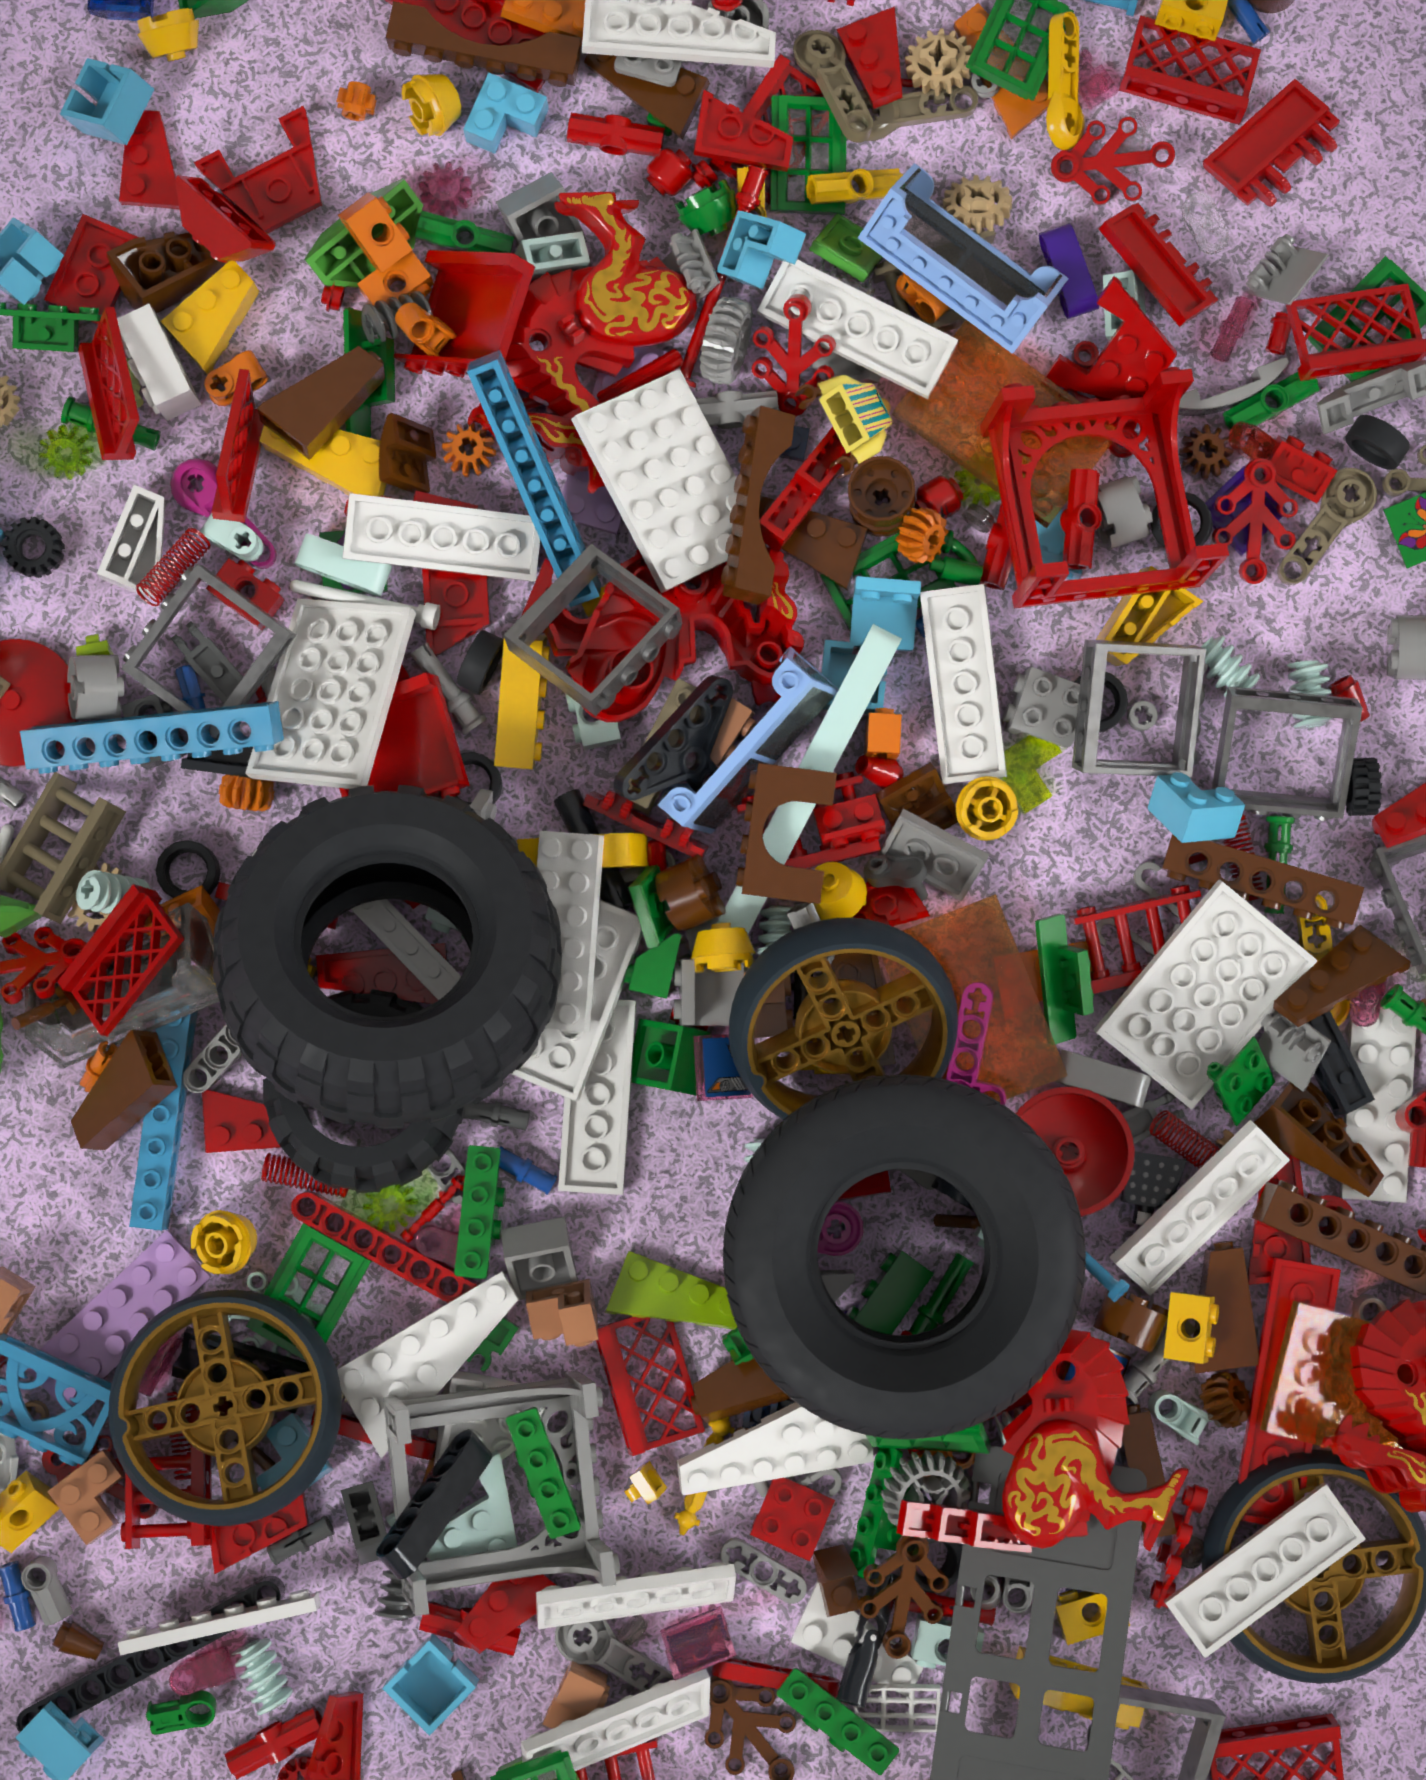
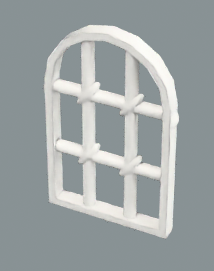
M885 1683L871 1685L869 1693L882 1691L881 1696L867 1697L866 1703H881V1711H878V1713L858 1712L857 1706H854V1711L862 1719L881 1718L880 1725L866 1721L879 1732H936L940 1710V1684ZM887 1691H910L909 1696H906V1698H887ZM915 1691H937L936 1698H915ZM909 1703V1711H906V1713H886V1704ZM917 1703L936 1704V1713H914V1705H917ZM889 1718H908V1725H886V1720H889ZM917 1718L935 1719V1725H914V1720H917Z

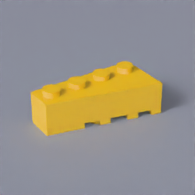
M264 425L260 442L265 450L303 469L348 496L349 493L377 497L384 496L387 483L379 480L380 440L338 429L320 450L308 460Z
M539 635L529 647L549 661L550 646H547V636ZM505 638L494 766L533 769L535 761L541 762L543 743L537 742L538 730L544 729L545 711L540 709L541 699L546 698L548 680L509 651Z
M1019 1646L1016 1659L1024 1658L1026 1653L1025 1647ZM1049 1655L1050 1663L1055 1666L1089 1672L1098 1670L1097 1668ZM1122 1676V1685L1149 1689L1145 1682ZM1009 1682L1015 1698L1019 1699L1020 1687L1015 1683ZM1047 1690L1044 1693L1043 1705L1060 1711L1075 1712L1084 1718L1092 1720L1094 1701L1091 1697L1055 1690ZM1120 1704L1115 1727L1126 1730L1129 1729V1726L1139 1728L1145 1708Z

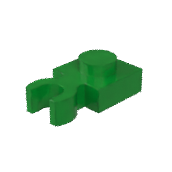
M503 1317L466 1361L470 1362L474 1355L481 1354L485 1358V1363L480 1370L486 1371L492 1362L491 1353L494 1351L502 1355L519 1326Z

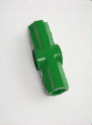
M425 211L421 212L415 239L454 251L511 253L514 236L478 227L469 220L457 221ZM464 231L471 233L474 239L469 244H461L457 241L456 236Z
M1296 372L1276 384L1269 385L1262 392L1224 412L1225 425L1229 432L1237 438L1260 424L1275 419L1280 413L1320 391L1318 380L1300 381L1299 374ZM1265 397L1273 398L1277 403V408L1269 407L1266 404Z

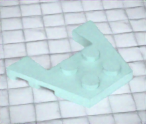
M497 1450L492 1452L490 1463L479 1477L487 1495L453 1515L426 1555L430 1560L496 1551L517 1546L502 1459ZM394 1513L385 1517L391 1527L395 1523Z

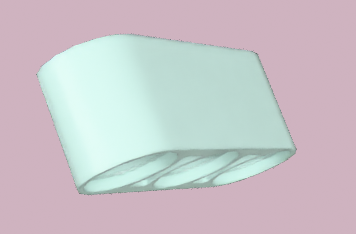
M305 534L294 563L296 566L381 597L392 569L390 564L342 559L344 546L312 534Z

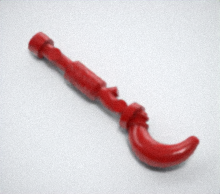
M465 1175L453 1176L451 1179L453 1184L446 1192L440 1191L439 1198H435L421 1212V1217L408 1230L405 1228L400 1233L404 1241L410 1243L415 1238L414 1234L426 1222H430L459 1189L463 1191Z

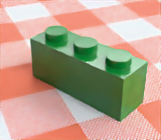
M896 1250L894 1254L888 1253L879 1266L883 1271L876 1281L871 1279L863 1288L861 1295L864 1298L859 1306L856 1308L853 1305L846 1313L847 1316L862 1326L884 1334H893L934 1274L901 1250Z

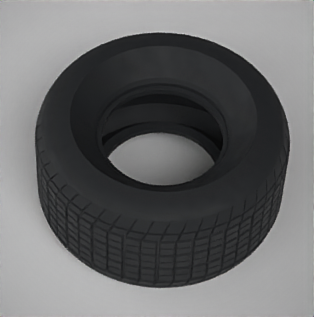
M911 1074L869 1077L840 1085L806 1102L787 1116L784 1121L780 1122L753 1154L738 1181L725 1224L723 1268L726 1292L728 1293L727 1297L738 1330L756 1362L788 1397L801 1407L807 1409V1411L841 1428L873 1437L889 1439L938 1437L975 1426L1011 1406L1042 1378L1043 1374L1046 1373L1056 1359L1057 1354L1059 1355L1076 1319L1084 1288L1086 1246L1083 1223L1072 1187L1055 1155L1052 1154V1151L1042 1138L1036 1135V1132L1023 1119H1020L1017 1114L1005 1105L1000 1104V1102L984 1093H980L978 1090L941 1078L922 1075L911 1076ZM886 1170H920L946 1180L970 1203L983 1233L984 1265L981 1278L972 1297L962 1310L949 1321L937 1328L919 1334H884L855 1322L831 1298L819 1270L817 1257L819 1236L825 1218L832 1206L855 1183Z

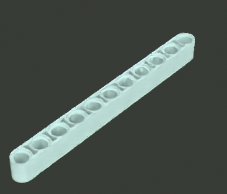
M875 624L872 625L798 768L825 772L834 771L902 638ZM793 801L777 807L763 834V841L769 854L779 863H786L816 805L815 803ZM736 886L725 907L726 913L720 916L717 923H731V928H745L748 934L767 897L742 894V887Z

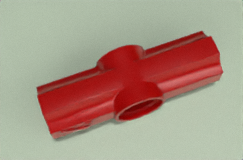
M571 112L567 130V142L599 147L601 151L607 154L620 156L626 155L629 152L656 157L663 147L665 128L632 123L629 118L612 114L601 118Z
M1076 468L1070 471L1068 505L1060 517V525L1065 532L1063 561H1067L1068 569L1089 570L1092 568L1094 534L1102 522V513L1097 506L1100 473L1097 470Z
M1001 503L996 523L993 522L985 547L987 553L980 584H985L986 587L998 590L1005 589L1012 566L1011 551Z
M428 1601L429 1614L422 1615L419 1630L450 1638L455 1644L472 1649L453 1634L472 1608L462 1607L457 1609ZM518 1626L487 1649L514 1656L522 1626Z
M313 1706L284 1722L279 1720L257 1732L255 1737L226 1751L224 1755L231 1774L236 1779H239L268 1763L269 1765L276 1764L292 1755L297 1748L316 1739L322 1722L320 1712Z

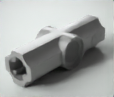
M724 391L715 394L714 397L696 398L709 426H718L720 429L743 427L745 417L760 405L779 410L776 391L743 394L741 391Z

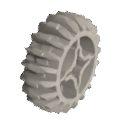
M724 296L713 307L701 347L700 370L703 378L713 383L730 385L740 373L745 355H747V348L750 344L749 340L752 333L753 313L751 304L739 298Z
M925 1449L920 1458L917 1453L912 1452V1460L907 1462L905 1459L900 1458L901 1467L899 1469L890 1467L893 1477L884 1478L886 1489L881 1490V1496L884 1500L883 1508L888 1513L889 1521L896 1526L898 1525L901 1499L941 1504L942 1499L947 1495L942 1505L968 1508L966 1500L971 1499V1493L967 1489L970 1483L967 1477L964 1476V1470L960 1465H956L952 1457L948 1456L945 1458L943 1453L939 1451L932 1457L930 1451ZM911 1485L910 1490L905 1494L907 1488ZM920 1488H923V1490L926 1493H929L932 1501H929V1499L926 1496H923Z

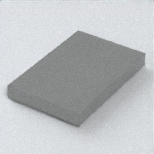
M905 809L902 810L878 855L891 857L919 856L922 858L927 869V877L924 882L960 901H963L990 855Z

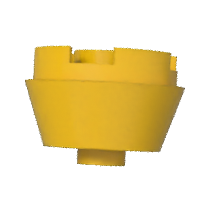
M192 8L173 10L152 18L149 16L137 20L140 33L137 35L153 59L166 57L168 62L186 58L185 52L198 48L199 20H195Z
M444 74L414 75L411 81L403 84L402 100H409L413 115L408 117L420 135L428 133L429 137L432 135L441 136L460 118L461 103L459 94L452 82Z
M985 776L970 781L961 790L957 798L956 816L958 823L965 833L977 840L990 841L1000 838L1014 826L1018 817V804L1013 790L1006 782L996 777Z
M826 862L815 868V870L824 871L820 904L813 903L820 920L853 918L862 906L866 904L867 888L861 875L838 862Z
M731 923L711 924L710 930L697 932L691 960H694L696 973L704 972V966L715 972L741 970V963H745V967L750 968L754 962L753 955L756 952L745 928H731Z
M216 1210L206 1214L199 1224L194 1227L191 1235V1249H196L198 1257L203 1262L200 1266L213 1274H233L238 1272L245 1266L257 1246V1233L252 1222L243 1215L224 1210Z

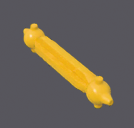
M729 1417L708 1423V1426L712 1427L713 1433L706 1439L704 1447L711 1443L719 1444L724 1441V1436L728 1433H734L735 1428L731 1427ZM708 1491L685 1496V1510L680 1513L676 1512L674 1515V1519H677L680 1535L684 1536L689 1529L700 1525V1520L697 1519L695 1513L702 1508Z

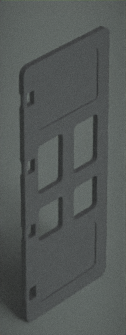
M991 1445L989 1454L976 1453L970 1492L971 1499H969L968 1508L1004 1513L1002 1493L1014 1455L1002 1450L1003 1447ZM1113 1466L1110 1479L1116 1488L1124 1492L1146 1489L1147 1479L1142 1471L1135 1468ZM980 1482L991 1484L989 1504L978 1502ZM1092 1514L1087 1522L1089 1533L1087 1536L1067 1537L1053 1547L1043 1549L1032 1547L1031 1553L973 1547L963 1544L930 1780H1109L1142 1521L1129 1520L1106 1530L1096 1516ZM989 1575L1029 1581L1034 1585L1026 1653L1022 1659L981 1653L976 1648L985 1579ZM966 1586L977 1588L974 1608L963 1606ZM1060 1588L1100 1593L1107 1597L1108 1602L1099 1669L1095 1672L1055 1666L1049 1661L1057 1595ZM974 1677L1015 1683L1020 1687L1016 1727L1013 1737L1006 1738L973 1732L966 1728L965 1721L971 1680ZM1047 1690L1083 1695L1093 1699L1094 1709L1087 1750L1078 1751L1050 1746L1039 1741L1044 1693ZM951 1691L962 1693L959 1713L948 1711Z

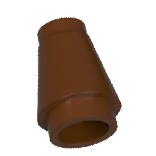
M63 1621L52 1643V1646L59 1648L58 1652L88 1659L91 1658L95 1661L104 1645L103 1641L74 1621L71 1623Z

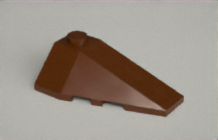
M174 231L163 233L164 237L145 240V237L135 238L106 252L122 292L134 310L150 304L156 314L172 306L215 274L226 263L212 258L211 252L205 246L192 239V234L183 233L175 235Z
M1288 1081L1262 1109L1253 1123L1279 1149L1367 1197L1372 1195L1384 1175L1363 1146L1359 1143H1354L1344 1130L1347 1124L1341 1117L1338 1119L1334 1117L1326 1106L1329 1100L1311 1081L1304 1092Z

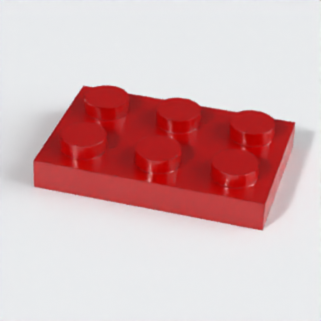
M82 214L44 298L46 303L55 306H68L69 313H79V307L99 308V315L103 314L105 307H114L122 289L109 263L106 252L139 237ZM90 321V322H93V323H95V324H99L100 321Z

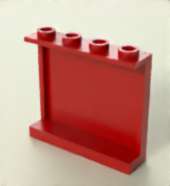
M428 250L425 263L438 270L428 302L433 316L438 317L457 334V337L454 340L450 339L438 353L439 356L427 355L414 343L411 354L395 353L393 358L404 363V369L416 374H422L424 370L434 375L443 376V373L447 372L461 378L468 374L469 363L473 360L501 350L504 360H506L535 266L514 253Z
M425 672L396 683L367 785H374V792L397 791L398 785H408L423 788L428 796H441L444 799L446 795L455 797L461 794L460 789L470 786L437 675ZM339 788L342 797L348 796L349 789Z

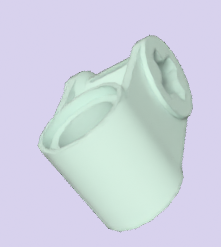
M211 513L200 530L209 542L221 549L227 550L244 561H255L263 553L264 544L261 538L251 528L241 522L213 519ZM243 541L251 542V545L249 547L241 546V543Z
M1166 1390L1156 1391L1149 1398L1148 1408L1155 1418L1198 1446L1200 1434L1206 1424L1213 1421L1208 1420V1413ZM1165 1399H1171V1411L1161 1415L1159 1412L1160 1403Z

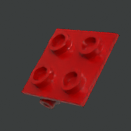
M787 1478L773 1479L760 1511L753 1521L750 1535L810 1562L835 1500Z

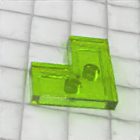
M1031 735L1004 751L1007 777H1001L1013 790L1017 803L1024 814L1052 797V794L1035 769L1062 753L1058 745Z

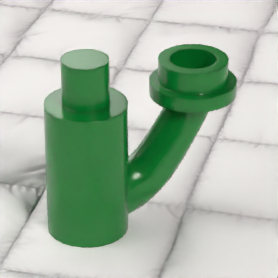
M949 530L944 538L946 544L942 545L941 550L945 554H948L949 550H951L961 560L945 556L943 560L934 558L929 564V570L939 572V577L969 586L979 585L983 566L979 565L976 557L967 547L953 537L954 531Z

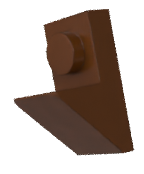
M844 1544L814 1551L813 1561L827 1617L859 1610V1599L853 1576L858 1575V1571Z

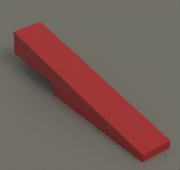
M833 427L796 471L793 479L760 519L764 543L777 552L781 550L843 469L842 464L839 463L830 468L831 463L839 457L851 456V453H846Z

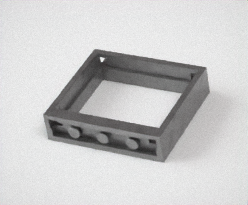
M590 544L504 634V638L509 651L593 715L597 716L602 709H607L612 705L616 694L624 686L630 685L635 680L638 671L646 662L649 663L656 658L660 647L668 639H673L679 633L683 623L680 609L593 544ZM599 573L659 617L660 620L597 688L590 693L530 648L529 645Z
M196 564L194 568L190 566L180 578L182 585L175 594L170 593L161 605L162 613L157 620L152 619L142 631L144 638L138 646L133 645L127 651L123 658V661L126 663L121 668L178 711L195 709L138 667L201 580L205 581L275 633L222 707L247 704L297 635L210 570L199 564ZM210 725V735L214 738H219L218 728Z
M1085 639L1072 768L1082 773L1145 776L1171 775L1172 773L1179 772L1192 778L1194 761H1197V752L1195 751L1196 737L1200 735L1201 731L1199 711L1205 697L1202 684L1203 675L1208 668V665L1205 664L1206 649L1194 645ZM1108 652L1184 656L1172 762L1096 759Z
M1228 686L1212 789L1225 787L1237 709L1342 718L1343 724L1330 798L1231 790L1245 804L1244 809L1250 810L1253 814L1268 815L1269 812L1282 813L1285 817L1292 818L1309 815L1321 821H1325V818L1343 819L1362 714V706L1357 698Z
M1426 834L1390 848H1386V846L1377 848L1373 853L1371 862H1369L1373 878L1375 880L1379 879L1383 888L1381 891L1383 903L1387 909L1391 908L1394 914L1393 924L1399 938H1404L1407 945L1405 950L1406 957L1411 961V967H1416L1419 975L1426 973V952L1389 864L1426 852Z
M1121 1684L1118 1709L1120 1704L1196 1717L1178 1780H1207L1226 1717L1218 1705L1212 1700ZM1091 1724L1089 1725L1087 1730V1745L1085 1750H1087L1089 1747Z

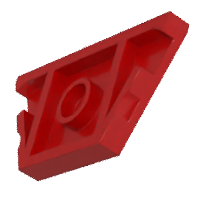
M422 568L424 605L428 602L440 605L441 607L437 628L435 630L426 629V643H428L435 656H438L490 626L488 577Z

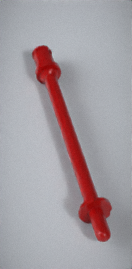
M749 165L742 189L735 196L738 204L737 212L740 210L750 213L755 207H759L761 201L758 198L766 176H768V171ZM718 272L716 274L720 283L705 298L683 360V365L680 368L688 386L693 388L696 387V383L690 380L703 344L709 316L719 300L727 276Z

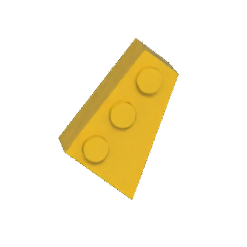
M229 261L162 319L161 323L208 375L214 370L213 367L222 352H225L229 345V340L236 328L242 323L259 294V290L254 281L236 261Z
M1149 566L1140 569L1139 572L1154 571L1157 569L1153 566ZM1186 589L1123 596L1096 640L1153 643L1160 635L1177 624L1182 617L1193 608L1199 606L1203 601ZM1108 652L1107 661L1115 667L1126 665L1139 654Z

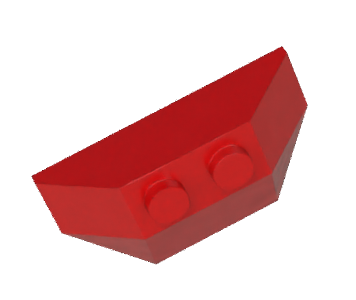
M177 175L175 182L182 226L192 234V239L195 242L205 246L211 252L212 258L223 263H228L229 260L243 262L274 250L276 241L226 197L214 191L205 180Z

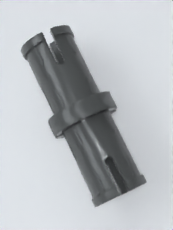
M480 1101L475 1105L472 1102L466 1105L463 1118L491 1123L490 1126L492 1127L501 1125L526 1131L530 1111L503 1106L502 1102L496 1101L493 1104Z
M323 1516L310 1525L267 1546V1552L271 1561L278 1565L281 1561L298 1552L303 1554L309 1551L310 1546L335 1534L333 1526L328 1517Z

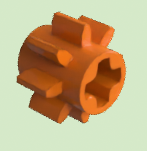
M351 81L348 83L347 89L339 88L336 100L338 103L337 108H341L342 116L349 120L364 121L366 114L374 115L376 95L370 94L371 87L367 84Z

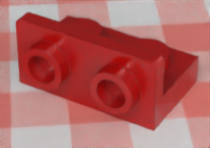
M1290 434L1287 439L1278 435L1275 440L1277 445L1268 458L1276 468L1275 481L1318 503L1338 471L1331 463L1333 458L1320 450H1316L1313 454L1304 449L1305 443Z
M876 794L833 804V806L829 805L813 809L822 849L830 847V850H840L848 847L849 842L862 840L863 843L872 842L881 838V834H885L886 825L881 816Z

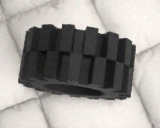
M25 517L21 518V523L19 524L13 522L10 525L13 529L10 532L6 530L4 533L7 537L6 541L2 540V546L5 548V551L2 552L4 557L7 558L8 564L27 577L41 578L42 574L50 575L52 568L57 569L60 566L58 564L59 559L63 560L64 558L62 549H65V544L61 540L63 539L61 534L46 520H39L37 517H31L30 520ZM31 536H39L45 542L44 553L36 559H28L22 552L24 541Z
M1375 757L1354 758L1345 805L1349 816H1367L1379 813V808L1381 807L1380 800L1382 799V783H1380L1382 776L1381 772H1379L1380 765Z

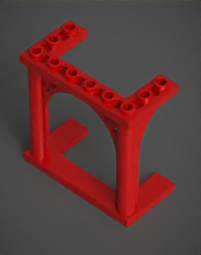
M1179 367L1163 369L1143 397L1131 398L1129 395H1122L1110 401H1100L1098 398H1092L1083 401L1081 404L1069 405V402H1057L1050 407L1043 408L1031 405L1036 398L1033 385L1022 386L1021 383H1012L1001 388L981 422L980 430L982 438L989 437L1017 583V589L1012 595L1014 609L1201 587L1229 556L1227 543L1196 546L1181 474L1177 443L1178 411L1182 396L1194 382L1192 369L1180 370ZM1136 421L1140 425L1139 435L1133 439L1126 438L1123 435L1124 425L1127 422ZM1117 423L1115 430H1107L1104 426L1105 424L1110 426ZM1077 427H1083L1084 430L1079 431L1077 430ZM1051 430L1056 432V436L1047 437L1044 431L1050 432ZM1021 434H1034L1039 439L1041 447L1039 449L1027 447L1021 440ZM1081 436H1093L1111 440L1135 455L1145 467L1153 485L1169 569L1064 581L1069 575L1067 561L1043 564L1031 502V480L1040 458L1056 444ZM1147 437L1148 442L1145 443L1148 451H1143L1139 448V444ZM1023 455L1030 457V463L1022 464Z

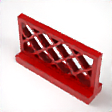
M1140 15L1118 91L1239 125L1248 106L1249 94L1261 49L1216 37L1215 41L1199 38L1195 35L1154 24L1156 19ZM1143 27L1155 30L1161 39L1148 44L1142 35ZM1178 37L1186 39L1190 48L1179 53L1171 41ZM1165 44L1172 57L1160 62L1153 50ZM1207 46L1214 47L1221 56L1208 61L1201 49ZM1145 53L1153 66L1147 69L1133 65L1135 58ZM1195 53L1202 65L1190 71L1183 58ZM1237 55L1250 57L1251 62L1249 66L1239 70L1232 58ZM1225 61L1233 74L1220 79L1213 67ZM1176 62L1183 75L1179 77L1170 76L1164 68ZM1207 71L1214 83L1209 86L1198 84L1194 76ZM1237 80L1243 89L1242 96L1229 93L1225 84Z
M780 54L774 62V68H770L742 113L756 120L761 119L763 116V121L771 125L768 119L767 108L771 105L772 95L776 96L778 91H780V95H786L784 82L788 76L800 82L802 94L794 96L824 97L816 82L789 64L790 60ZM826 110L825 113L812 115V135H819L829 119V111ZM789 112L788 134H794L792 124L806 122V116L791 119ZM821 119L815 127L814 120ZM793 141L792 153L794 162L792 165H789V168H797L805 157V142ZM804 145L798 154L797 146ZM718 159L710 161L708 165L717 172L722 171L737 182V171L730 167L733 162ZM788 174V181L790 180L792 175ZM765 191V202L770 204V194Z
M1408 284L1296 300L1291 305H1286L1301 363L1297 369L1300 381L1399 366L1421 361L1426 356V339L1422 338ZM1401 295L1404 307L1400 312L1385 303L1388 296ZM1366 299L1376 306L1370 317L1355 307L1359 300ZM1337 304L1347 311L1341 321L1325 312L1329 305ZM1308 309L1317 315L1311 326L1300 320L1297 310ZM1380 309L1395 319L1389 329L1374 320ZM1350 314L1365 323L1360 334L1344 325ZM1320 318L1336 328L1330 339L1314 329ZM1398 322L1410 329L1412 338L1402 339L1393 333ZM1369 326L1384 336L1381 343L1373 344L1363 337ZM1339 331L1354 340L1351 348L1343 349L1333 342ZM1309 335L1325 345L1320 353L1308 354L1306 340Z
M105 307L92 343H80L78 352L102 460H134L136 449L133 434L140 419L115 307Z
M239 369L216 471L217 489L211 511L213 519L245 522L262 446L260 437L264 424L260 422L258 409H255L250 372L246 369Z
M133 884L57 981L62 990L73 994L102 1036H109L185 939L159 904L162 898L156 890ZM153 912L152 926L144 927L145 920ZM161 931H167L171 938L163 948H160ZM144 933H151L150 949L142 950ZM134 936L133 950L125 952L127 943ZM149 955L148 967L144 973H140L142 956ZM132 957L130 974H123L124 958ZM115 960L113 975L106 976L108 967ZM122 980H130L129 992L125 997H121ZM113 981L111 998L104 999L105 982ZM95 985L94 1000H89L87 994ZM111 1004L110 1016L104 1022L102 1019L103 1005Z
M628 1317L598 1326V1340H595L626 1448L631 1456L645 1453L647 1450L705 1432L700 1414L695 1415L692 1407L691 1396L695 1394L674 1323L670 1321H665L667 1327L661 1339L645 1331L651 1319L649 1317ZM644 1320L641 1328L634 1325V1323ZM628 1325L639 1331L630 1349L618 1342L615 1329ZM642 1334L658 1342L650 1359L634 1351ZM668 1334H669V1337H670V1340H671L672 1345L669 1344V1343H667V1342H665V1340H666ZM662 1345L674 1350L676 1359L670 1370L654 1362ZM621 1349L628 1352L624 1359L622 1356ZM631 1355L647 1362L639 1380L627 1373L626 1365ZM652 1365L667 1373L659 1391L643 1383ZM677 1366L679 1367L681 1376L674 1373ZM672 1376L684 1384L685 1391L679 1402L663 1394ZM630 1380L637 1383L634 1390H632ZM641 1386L657 1394L648 1411L638 1407L635 1397ZM661 1397L677 1405L668 1422L653 1415ZM686 1398H688L690 1408L683 1404ZM681 1408L692 1413L696 1427L683 1431L673 1426ZM639 1411L646 1415L643 1422L641 1421ZM651 1417L666 1425L659 1439L648 1442L644 1429ZM670 1428L677 1431V1433L667 1436Z
M1330 1713L1222 1729L1209 1770L1210 1779L1219 1780L1218 1777H1220L1222 1780H1233L1244 1766L1255 1774L1252 1780H1271L1265 1775L1274 1763L1277 1762L1288 1770L1281 1780H1290L1294 1775L1300 1780H1319L1326 1770L1334 1775L1336 1780H1344L1339 1739H1342L1340 1725L1333 1714ZM1331 1742L1332 1751L1324 1761L1312 1753L1319 1743ZM1296 1747L1302 1753L1292 1766L1279 1758L1286 1748ZM1263 1752L1270 1758L1258 1771L1247 1761L1254 1753ZM1230 1756L1237 1763L1226 1776L1217 1769L1216 1758ZM1308 1757L1320 1765L1310 1779L1298 1772V1769ZM1333 1762H1334V1769H1333L1332 1767H1330V1765H1331Z

